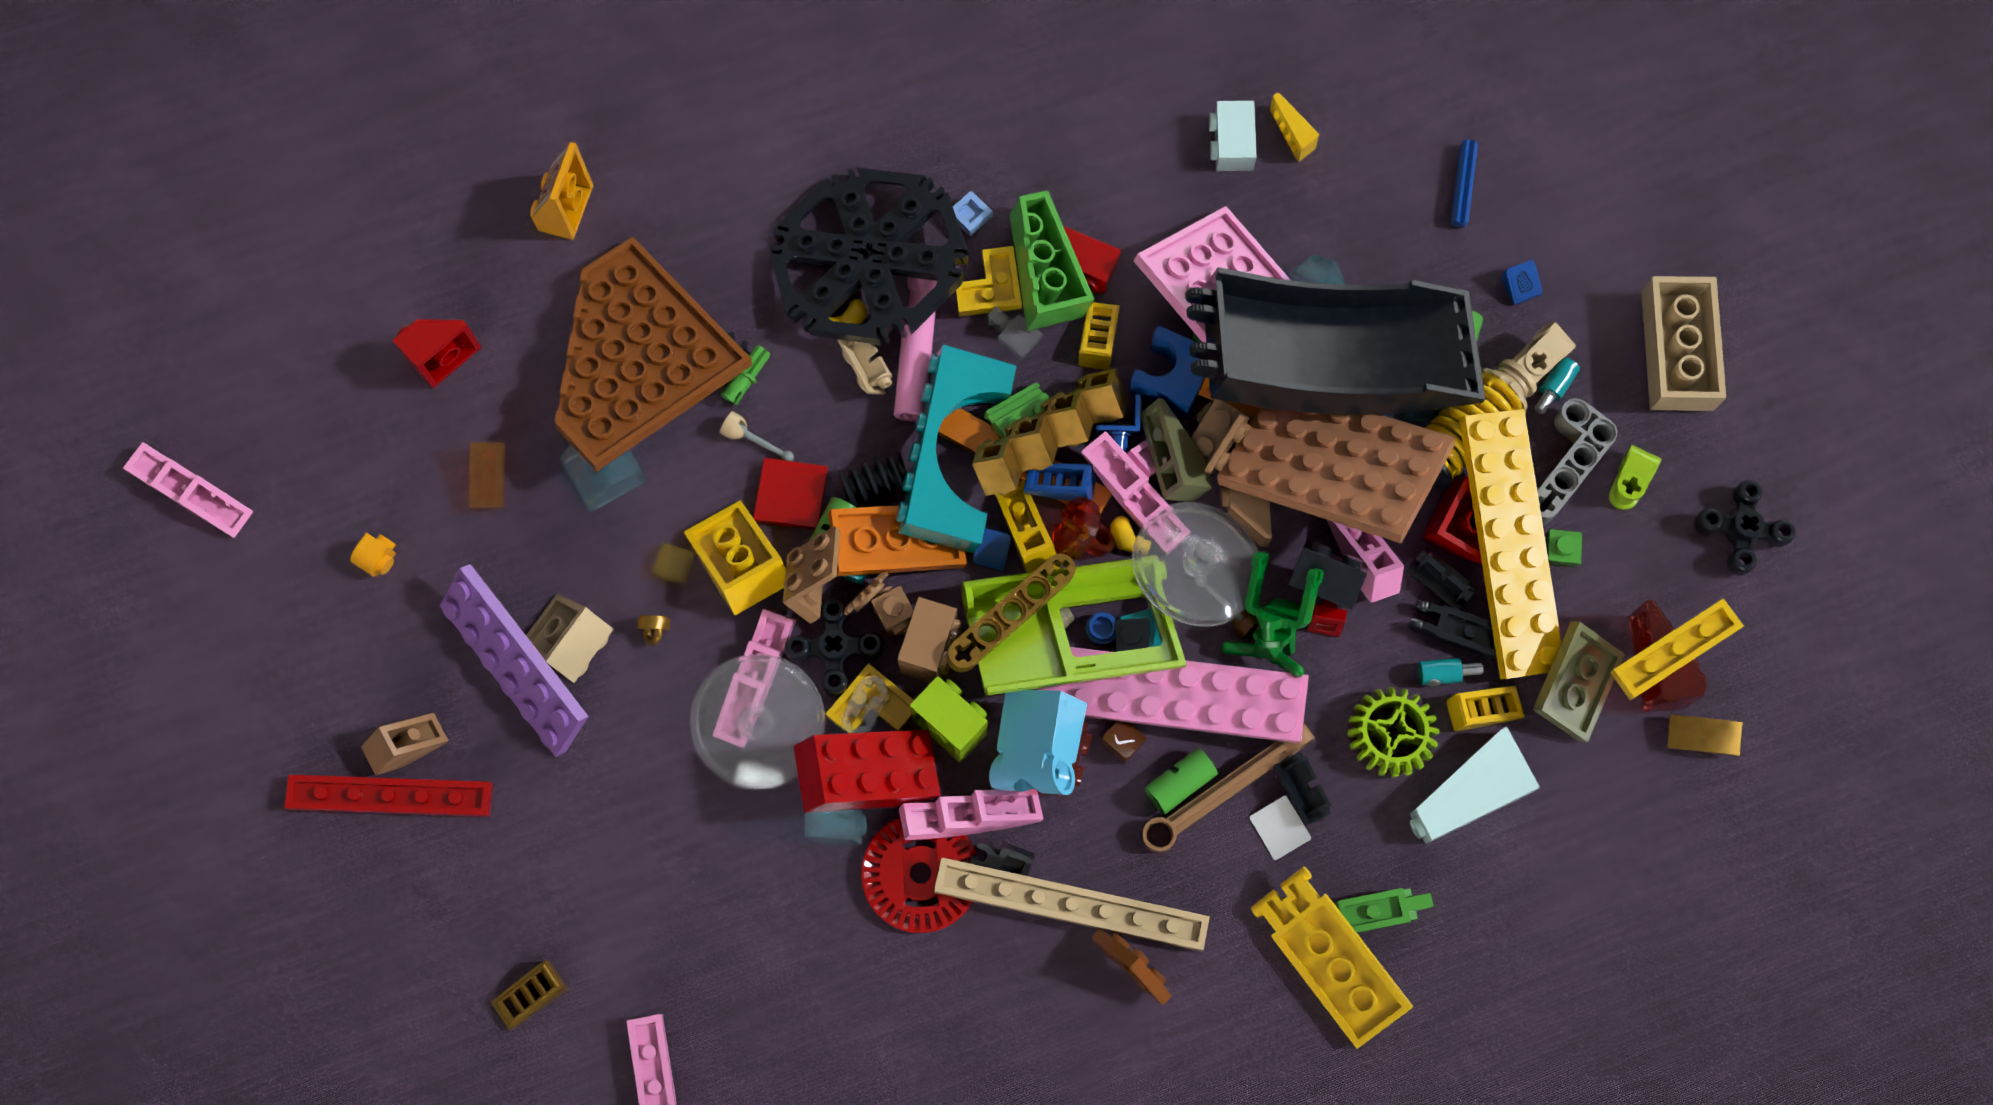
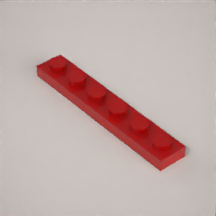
M289 774L284 808L301 811L490 817L493 783L485 781Z

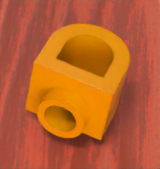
M366 532L353 550L350 561L372 577H376L379 574L384 575L394 563L393 557L396 552L393 549L396 544L381 534L374 538Z

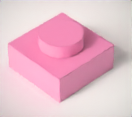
M1146 439L1131 449L1127 455L1148 478H1151L1156 474V468L1153 464Z

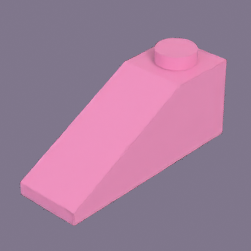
M1327 520L1343 557L1344 554L1357 557L1363 561L1362 566L1367 567V575L1361 587V591L1372 603L1400 593L1404 565L1384 539Z

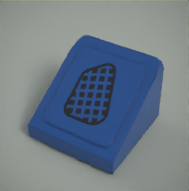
M1533 259L1506 269L1500 278L1513 306L1543 294Z

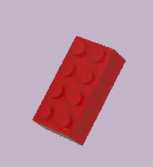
M929 730L813 735L793 745L804 813L902 806L903 803H924L941 796Z

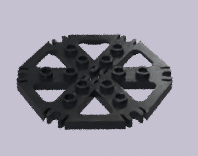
M856 167L859 178H856L852 169H848L849 179L845 182H840L837 175L834 174L832 175L834 187H831L827 177L777 226L778 230L774 232L777 241H783L781 245H770L772 253H769L786 313L795 324L801 318H807L801 324L806 333L809 332L811 336L881 345L878 336L881 333L883 340L888 344L890 343L889 333L891 331L898 330L902 338H906L907 332L904 325L907 324L912 335L963 284L962 280L965 279L964 270L955 267L959 264L968 265V257L970 256L948 192L945 193L942 186L936 192L931 193L930 191L935 186L931 178L927 179L926 175ZM872 183L905 187L907 189L906 195L875 224L865 193L866 188ZM831 199L836 203L845 235L805 230L801 228L800 224L821 201ZM938 212L943 216L949 234V241L945 245L932 246L906 242L935 213ZM869 250H873L875 255H870L865 260L863 254H868ZM790 262L831 267L807 292L802 294L796 293L793 290L787 270ZM892 275L935 280L937 284L915 307L906 308L901 304ZM862 286L871 314L869 321L858 325L830 320L829 317Z

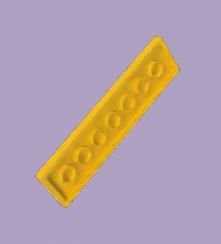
M1521 409L1460 417V428L1500 680L1549 673L1561 645V636L1525 411Z

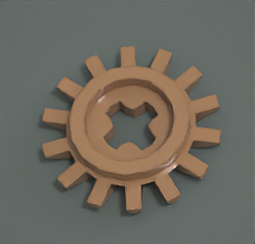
M887 572L880 573L846 606L844 614L847 616L853 609L856 612L862 609L885 586L882 581L889 574Z

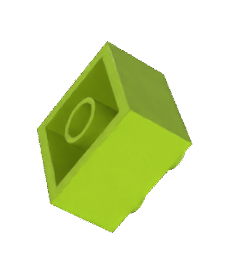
M937 676L910 704L911 720L922 730H929L930 737L961 763L987 736L988 720L985 719L987 713L974 701L970 704L960 696L962 694L961 689L950 679L944 682Z

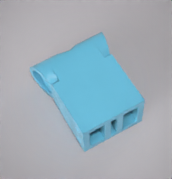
M1023 690L1005 693L997 743L999 755L994 759L989 772L991 787L995 790L1024 792L1036 789L1046 794L1069 795L1072 793L1075 786L1072 764L1076 762L1087 703L1062 691Z

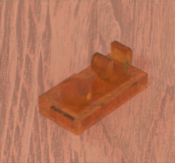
M470 442L469 507L505 508V443Z

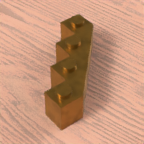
M1116 368L1083 376L1076 381L1077 388L1066 395L1063 392H1059L1040 405L1042 411L1029 419L1028 416L1024 415L1006 427V435L994 443L988 439L980 444L972 465L985 496L993 494L1005 495L1016 490L1023 471L1033 469L1039 471L1053 465L1058 447L1068 445L1072 447L1079 446L1089 440L1093 424L1100 422L1112 423L1120 418H1124L1128 399Z

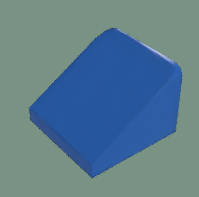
M985 528L982 544L974 552L972 564L1004 572L1012 535Z

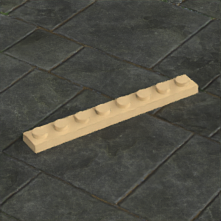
M941 858L934 893L1092 928H1100L1106 931L1197 951L1204 950L1210 916L947 858Z

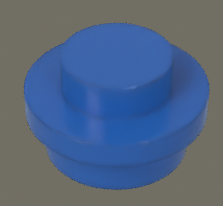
M1106 612L1093 614L1087 620L1085 627L1089 640L1097 645H1107L1113 642L1116 638V619Z

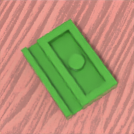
M1038 382L985 412L984 418L986 421H990L993 425V430L999 438L1006 435V427L1024 415L1030 419L1042 411L1040 405L1050 398L1040 390Z

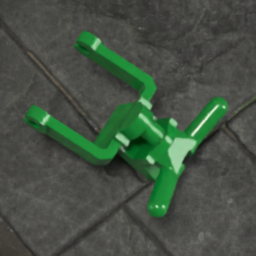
M1262 551L1259 553L1255 552L1252 558V573L1245 607L1247 613L1256 615L1257 620H1259L1260 628L1253 633V639H1256L1255 644L1225 641L1221 645V650L1229 655L1254 657L1260 660L1266 658L1269 663L1275 664L1286 672L1291 673L1294 677L1299 678L1303 676L1304 668L1288 656L1295 652L1296 629L1304 628L1311 622L1318 588L1322 582L1324 572L1317 568L1308 571L1301 604L1282 598H1275L1267 606L1262 607L1259 605V599L1269 561V554Z

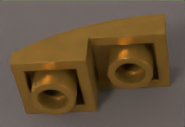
M1670 714L1667 748L1740 756L1743 723Z

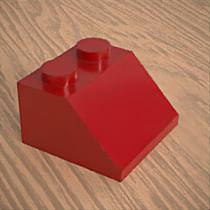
M416 319L412 324L403 326L392 340L408 363L433 389L482 348L464 320Z
M1463 477L1454 480L1453 484L1446 489L1422 538L1451 555L1482 564L1469 478Z

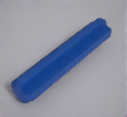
M1465 139L1460 145L1450 220L1451 225L1454 227L1464 228L1469 222L1478 143L1475 140Z

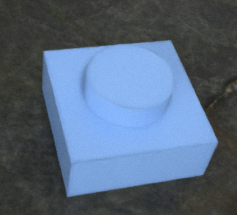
M972 191L953 206L959 226L969 236L973 235L993 217V211Z

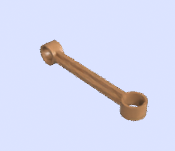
M1303 723L1301 744L1275 741L1167 818L1156 817L1149 820L1142 832V841L1149 851L1158 854L1169 851L1173 847L1178 834L1274 768L1273 765L1281 763L1286 758L1303 749L1315 739L1314 735ZM1162 823L1169 827L1171 841L1168 845L1156 847L1148 842L1147 832L1153 824Z

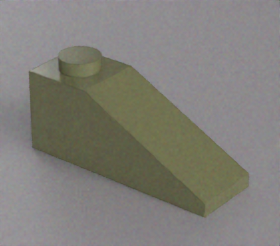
M1158 398L1140 413V418L1153 464L1156 468L1163 499L1194 502L1213 488L1209 473L1204 471L1207 467L1205 458L1166 401Z

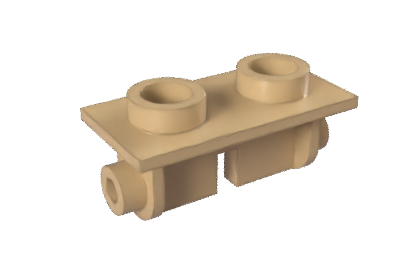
M837 340L843 350L842 355L845 361L852 366L857 375V383L860 388L867 394H886L884 389L893 383L891 381L892 374L882 357L878 356L871 361L870 358L878 352L875 344Z

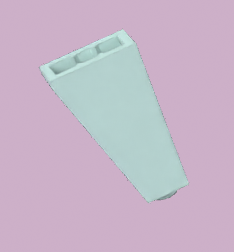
M1505 727L1496 733L1410 813L1412 818L1410 825L1418 839L1423 838L1425 844H1428L1540 788L1508 728Z

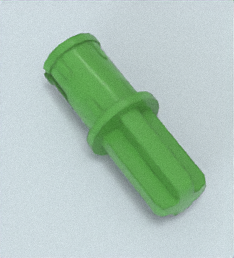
M759 345L755 346L749 354V357L752 359V366L730 380L720 393V396L724 397L726 401L734 406L739 404V401L751 384H756L755 377L770 357V353Z

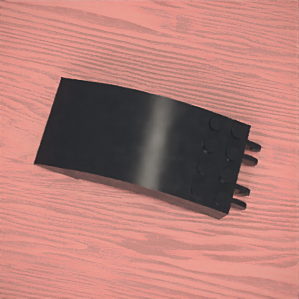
M1218 267L1203 288L1191 287L1185 293L1186 301L1192 304L1187 307V318L1192 321L1196 320V322L1205 323L1206 343L1199 341L1194 344L1192 343L1189 347L1190 356L1200 359L1191 363V371L1194 375L1209 378L1212 399L1269 409L1322 414L1408 413L1480 404L1486 400L1469 291L1411 280L1409 283L1382 285L1308 283Z

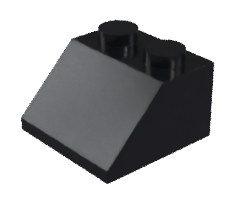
M1313 542L1312 546L1305 543L1291 573L1289 585L1304 591L1308 571L1310 569L1314 570V568L1321 569L1324 574L1317 596L1352 610L1367 575V567L1362 566L1363 561L1348 554H1344L1343 558L1331 553L1332 549L1319 542Z

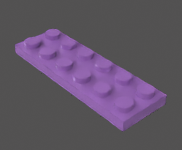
M468 564L459 568L440 604L445 617L455 625L465 643L471 646L481 659L483 666L491 672L501 685L502 691L518 707L522 717L538 733L542 743L551 750L555 757L565 753L589 716L472 565Z

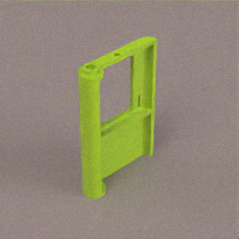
M1156 556L1075 566V575L1070 583L978 663L986 696L1186 667V660L1161 585L1162 581L1166 580L1164 562H1159ZM1067 568L1054 569L1052 575L1047 578L1050 584L1058 574L1065 576L1064 573ZM1033 572L962 581L961 596L968 628ZM1034 583L1027 587V593L1032 599H1041L1045 596V590L1041 585ZM1139 597L1148 600L1162 643L1160 646L1084 657L1072 655L1060 609ZM1006 605L1002 609L1004 617L1008 620L1014 621L1021 617V612L1015 605ZM982 626L978 630L979 638L985 642H992L997 637L996 631L991 626Z

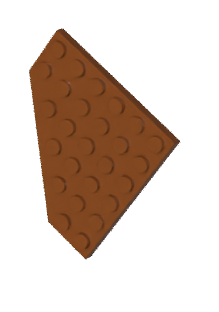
M631 237L581 270V284L575 304L574 323L568 343L567 362L562 377L560 402L556 411L555 426L560 434L597 472L751 367L752 359L634 237Z

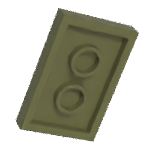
M1570 622L1533 710L1577 741L1588 742L1614 682V677L1610 672L1621 665L1625 654L1581 622Z

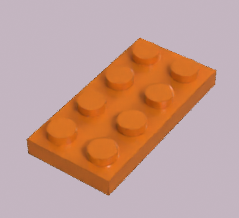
M899 506L830 509L828 513L830 528L836 526L840 530L837 576L964 568L967 562L965 551L899 534L900 522L896 521Z

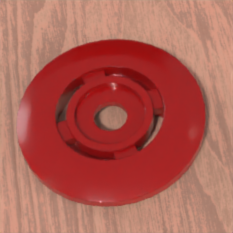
M898 818L884 826L873 837L864 854L861 879L865 896L875 913L894 928L905 932L921 934L942 930L959 920L967 912L973 901L934 893L941 858L970 863L972 854H977L967 835L905 840L901 818ZM914 841H929L937 844L934 849L927 846H915L906 850L903 847ZM918 863H924L931 869L930 879L923 884L914 882L910 876L912 867ZM936 897L939 900L934 905L913 907L905 904L907 899L928 901Z

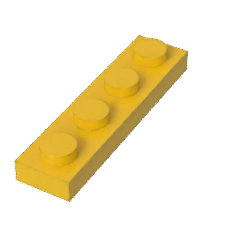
M1723 598L1616 667L1610 673L1631 701L1740 630L1744 625Z

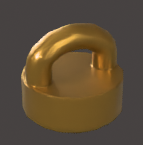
M639 615L637 617V629H644L643 637L645 642L650 646H655L661 641L663 630H670L671 619L667 616Z

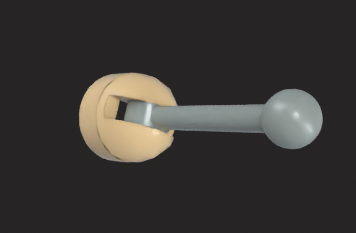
M731 411L720 429V434L734 440L745 436L780 456L782 460H794V455L791 451H782L747 431L746 420L739 414Z

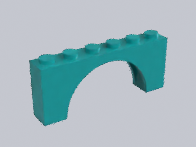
M942 345L936 355H931L927 367V372L931 373L930 383L925 384L921 395V402H925L923 413L920 412L918 414L915 424V431L919 432L918 440L912 443L908 460L913 462L911 472L906 473L902 485V491H906L905 502H900L896 514V521L900 522L899 534L974 553L982 544L988 513L979 511L966 504L946 483L937 461V435L942 421L954 411L973 404L988 403L997 405L1008 399L1012 391L1016 365L947 345Z

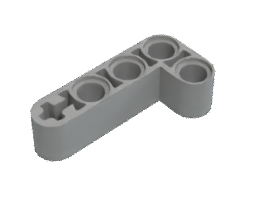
M1573 398L1565 402L1554 418L1556 430L1573 442L1574 445L1537 490L1539 505L1546 498L1552 501L1544 512L1541 511L1543 526L1547 525L1557 515L1617 437L1616 425L1581 399ZM1566 413L1575 414L1578 422L1569 420ZM1593 432L1600 433L1604 437L1605 442L1596 440ZM1574 455L1581 456L1585 460L1586 466L1578 464L1574 459ZM1555 479L1564 481L1567 485V490L1560 489L1556 485Z

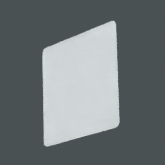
M1287 796L1279 798L1250 816L1251 822L1274 860L1281 858L1311 840L1310 834Z

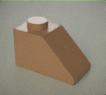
M1221 487V507H1227V517L1261 547H1268L1272 539L1270 502L1237 490Z
M430 713L378 727L361 748L374 774L379 775L404 768L445 745L449 740L435 714Z

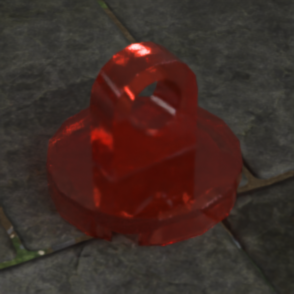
M1078 497L1070 501L1063 508L1060 516L1064 518L1060 525L1056 523L1052 530L1051 541L1056 554H1065L1072 558V560H1075L1084 552L1096 557H1102L1114 548L1115 540L1109 528L1100 523V509L1095 501L1085 497Z

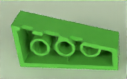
M1048 190L1019 196L1009 216L1027 331L1083 318L1094 302V297Z

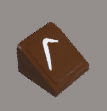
M1117 721L1103 735L1100 743L1126 764L1147 738L1129 722Z

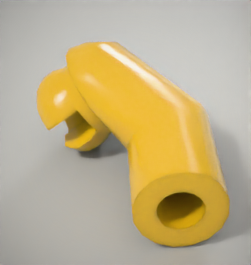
M855 299L850 302L841 317H829V319L836 322L860 325L866 318L868 310L864 301Z

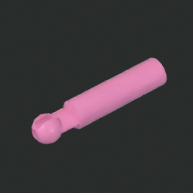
M908 277L907 283L910 290L909 307L906 308L915 307L936 286L937 281ZM935 312L912 335L907 324L904 325L907 335L906 338L901 336L894 417L903 421L916 422L918 414L924 411L925 402H921V395L925 384L929 383L930 373L927 372V367L932 355Z

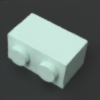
M1217 101L1215 112L1209 113V132H1215V141L1210 142V160H1216V171H1253L1257 158L1254 101Z

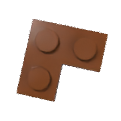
M1100 928L1091 937L1094 943L1110 960L1124 969L1144 992L1164 1006L1172 997V994L1163 985L1167 980L1152 966L1150 968L1147 967L1150 960L1136 947L1130 951V945L1117 933L1110 936Z

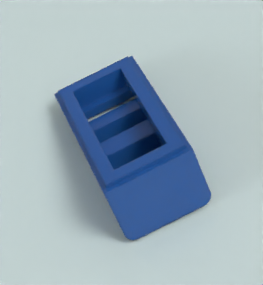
M1053 463L1052 466L1043 470H1028L1023 491L1025 494L1091 504L1096 484V474L1092 465ZM1039 473L1044 474L1042 485H1037ZM1053 476H1057L1055 485H1051ZM1066 478H1070L1069 486H1064ZM1079 480H1082L1081 487L1078 486Z

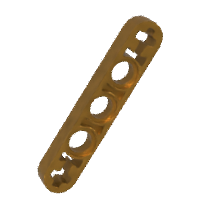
M1055 554L960 635L948 649L947 663L955 671L967 672L991 653L1070 583L1076 571L1072 558L1065 554ZM1054 564L1057 567L1064 565L1067 568L1064 573L1065 576L1058 574L1050 584L1047 578L1052 575L1055 569ZM1030 584H1039L1044 588L1045 596L1041 599H1032L1027 593V587ZM1010 604L1017 606L1021 612V617L1014 621L1006 619L1002 612L1003 607ZM991 626L996 631V639L992 642L981 640L978 636L979 628ZM973 642L976 647L969 653V662L964 659L957 661L955 659L957 655L956 649L963 652Z

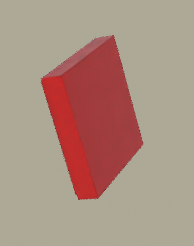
M764 458L753 516L755 522L815 530L821 518L829 471L828 466Z

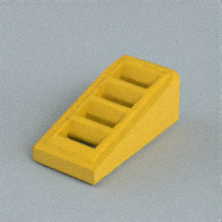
M1280 93L1274 94L1270 105V112L1293 155L1300 162L1316 149L1319 133Z
M1093 302L1086 312L1079 350V366L1101 370L1110 369L1119 305ZM1093 316L1111 318V321L1093 319ZM1091 328L1109 330V332L1091 330ZM1089 340L1107 342V344L1089 342Z
M1516 685L1457 693L1446 702L1454 731L1469 730L1524 718ZM1502 696L1505 698L1508 713H1504L1500 699ZM1488 699H1491L1494 715H1492ZM1476 701L1478 702L1479 710L1481 713L1480 717H1478V713L1476 710Z

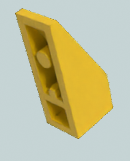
M1023 480L1018 482L1016 490L1005 495L995 494L1009 532L1012 535L1026 573H1030L1039 568L1056 552L1032 496L1025 494L1023 491L1025 485Z

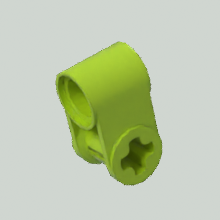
M1631 444L1618 468L1619 472L1609 491V501L1619 510L1633 508L1646 492L1662 458Z

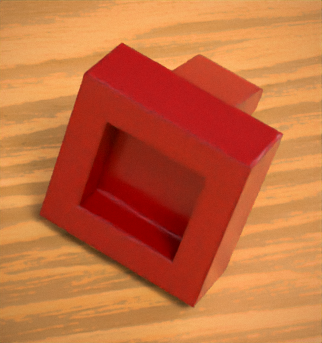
M1324 599L1321 605L1315 604L1307 631L1340 637L1346 622L1347 610L1339 609L1337 604Z

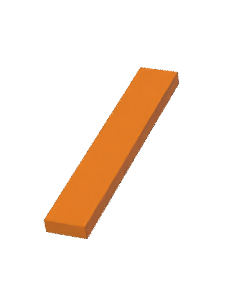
M961 408L948 415L942 421L938 431L939 436L974 455L978 446L986 440L990 439L994 443L1000 439L993 430L992 425ZM1027 471L1021 473L1020 480H1026ZM1039 473L1037 485L1043 484L1044 474ZM1057 476L1052 477L1051 485L1056 484ZM1066 478L1064 486H1069L1070 478ZM1079 480L1078 486H1080V487H1081V482H1082V480ZM1096 482L1091 504L1065 500L1059 501L1097 521L1112 494L1105 486Z

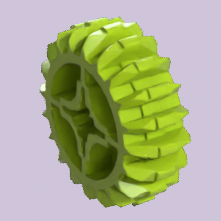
M1394 687L1387 689L1386 696L1381 689L1375 690L1374 699L1369 695H1365L1362 699L1365 706L1356 704L1353 710L1358 716H1350L1348 720L1351 725L1357 727L1347 731V736L1357 738V740L1349 745L1350 749L1360 748L1361 752L1356 756V759L1362 761L1367 757L1370 762L1366 765V769L1369 771L1375 765H1378L1379 776H1384L1388 768H1390L1392 778L1399 776L1400 768L1406 776L1411 775L1412 766L1417 770L1424 767L1422 759L1429 761L1433 757V754L1428 749H1435L1438 746V742L1430 737L1437 736L1439 729L1429 727L1430 724L1437 720L1436 716L1430 715L1426 717L1425 712L1430 708L1429 704L1426 703L1420 708L1416 704L1420 696L1415 694L1411 700L1407 699V689H1402L1399 696H1396ZM1394 708L1388 720L1377 719V721L1369 719L1370 715L1376 710ZM1405 714H1408L1414 721L1418 734H1416V730L1408 727L1406 724ZM1395 722L1394 727L1397 728L1395 733L1399 732L1400 734L1391 743L1392 738L1388 735L1390 732H1386V730ZM1367 730L1370 731L1371 735L1376 736L1380 740V752L1371 743ZM1410 743L1417 745L1415 751L1408 756L1392 757L1397 745L1408 746Z

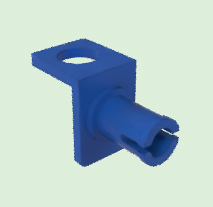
M1136 394L1134 397V426L1096 425L1095 428L1096 435H1102L1106 431L1126 454L1128 453V437L1139 435L1141 394Z

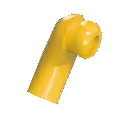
M1124 516L1116 517L1110 525V532L1117 547L1120 550L1147 557L1151 542L1135 537L1128 518Z

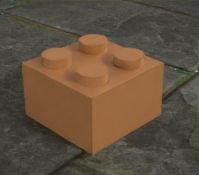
M918 597L897 659L901 675L931 683L937 676L947 678L950 666L947 663L948 649L962 633V628H960L962 621L958 620L957 608Z

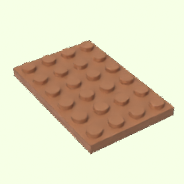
M1259 407L1248 424L1252 426L1250 431L1247 432L1242 442L1236 444L1228 462L1219 472L1217 480L1218 485L1402 543L1455 446V437L1379 414L1304 413Z

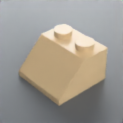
M556 594L526 636L555 673L575 683L577 678L586 672L589 662L596 652L605 646L613 628L585 606Z

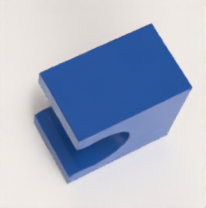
M1158 325L1153 334L1151 350L1169 359L1173 365V370L1164 376L1158 377L1148 375L1142 370H1135L1130 381L1129 394L1134 396L1141 394V399L1151 404L1158 398H1162L1175 415L1187 419L1205 380V377L1194 375L1191 371V363L1200 360L1190 356L1189 347L1195 341Z

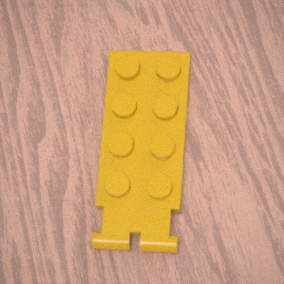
M1303 866L1280 884L1282 890L1287 895L1286 898L1283 899L1273 889L1250 908L1257 918L1264 916L1276 931L1271 935L1273 940L1356 1049H1358L1412 1009L1413 1005L1327 894H1324L1322 897L1319 896L1308 881L1312 878L1311 873Z

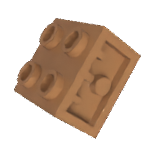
M1215 399L1191 437L1205 458L1207 467L1204 471L1209 474L1215 473L1217 470L1221 471L1231 456L1230 450L1234 443L1242 442L1252 427L1247 424L1251 417L1223 400Z
M836 526L817 534L812 540L801 547L794 548L787 555L783 603L810 624L820 618L823 585L837 576L840 530Z

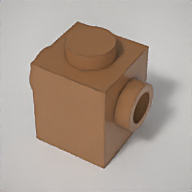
M901 585L894 589L892 586L880 590L875 595L876 598L871 600L873 611L887 638L907 633L914 610Z

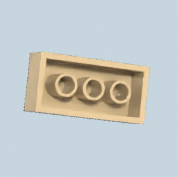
M1652 276L1641 291L1650 410L1714 411L1726 399L1717 278Z

